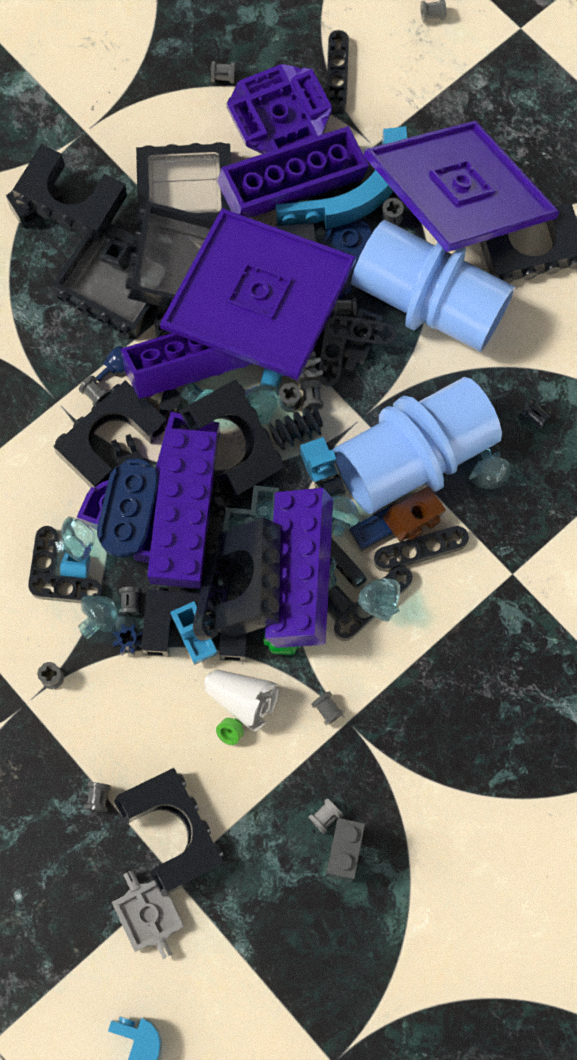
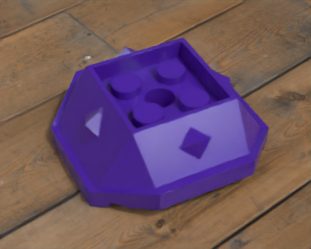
M283 64L238 81L231 97L226 103L227 110L245 146L261 154L324 134L332 112V106L312 69H300Z

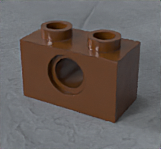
M427 486L391 507L383 519L399 542H402L407 538L410 540L415 539L423 532L422 529L427 526L429 529H432L442 521L440 517L446 509L431 488Z

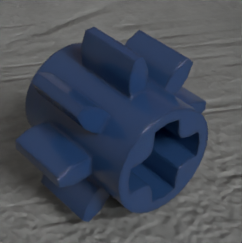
M121 624V630L113 632L117 641H114L112 645L114 648L121 647L120 654L122 656L126 651L131 652L134 656V650L137 647H142V643L138 639L142 638L143 633H135V624H132L130 628H125ZM131 635L133 642L128 641L125 644L123 638H128Z

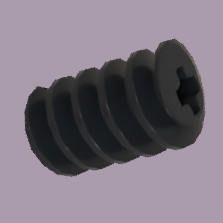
M312 405L311 412L304 408L302 409V416L300 413L294 412L293 419L287 415L284 416V423L277 419L275 420V427L271 423H268V427L276 445L284 451L285 442H288L292 447L294 446V438L303 443L304 434L309 439H313L312 431L314 430L319 436L322 435L321 427H323V421L317 407Z

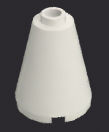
M218 669L213 673L210 672L204 681L206 693L253 731H258L266 723L263 717L266 712L272 713L279 694V689L276 688L277 684L272 681Z

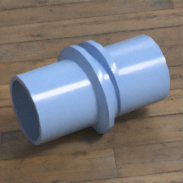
M383 220L377 226L367 241L351 279L353 286L407 313L405 324L407 328L414 331L423 323H426L428 327L437 329L479 352H482L495 332L515 291V286L464 261L465 247L457 249L451 254L446 252L438 242L433 245L387 220Z
M463 377L419 402L412 397H400L393 403V407L388 406L380 412L379 424L336 446L333 452L336 457L337 469L348 491L365 512L372 514L424 484L429 486L434 492L444 487L443 473L451 475L457 472L459 464L500 442L502 431L495 409L487 395L472 379Z

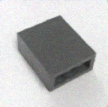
M341 818L337 819L325 877L346 882L354 880L365 826L364 823Z

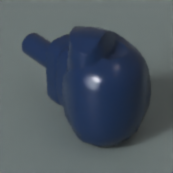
M118 346L114 348L106 357V360L103 362L106 368L96 377L99 382L110 372L114 375L118 372L126 374L120 350L123 347Z

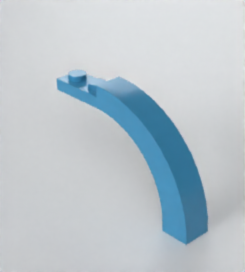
M406 126L383 129L382 145L406 139ZM375 170L363 184L343 195L322 200L276 205L277 226L303 223L314 224L320 221L325 222L326 229L343 226L373 212L388 199L393 190Z

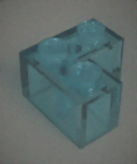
M254 486L251 510L226 507L223 532L261 517L273 521L275 492H279V488Z

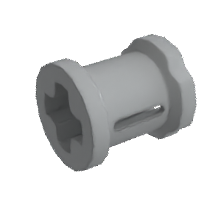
M329 799L324 801L325 805L314 815L311 814L308 817L323 834L327 832V828L337 818L343 817L340 810Z

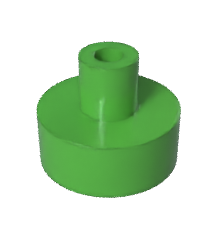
M224 718L216 727L217 736L225 744H237L244 735L242 722L237 718Z

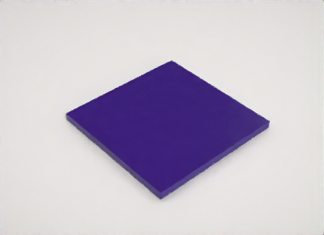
M476 120L365 149L363 155L446 252L556 219L559 214L555 206Z
M221 208L160 323V328L299 380L355 265L356 257Z

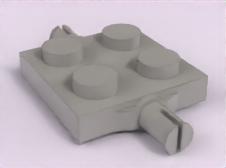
M134 870L129 871V874L126 873L123 876L130 890L123 897L113 901L112 904L134 952L147 946L156 945L163 960L167 958V955L168 957L173 955L166 939L172 933L183 928L184 925L169 894L162 897L154 881L139 884Z

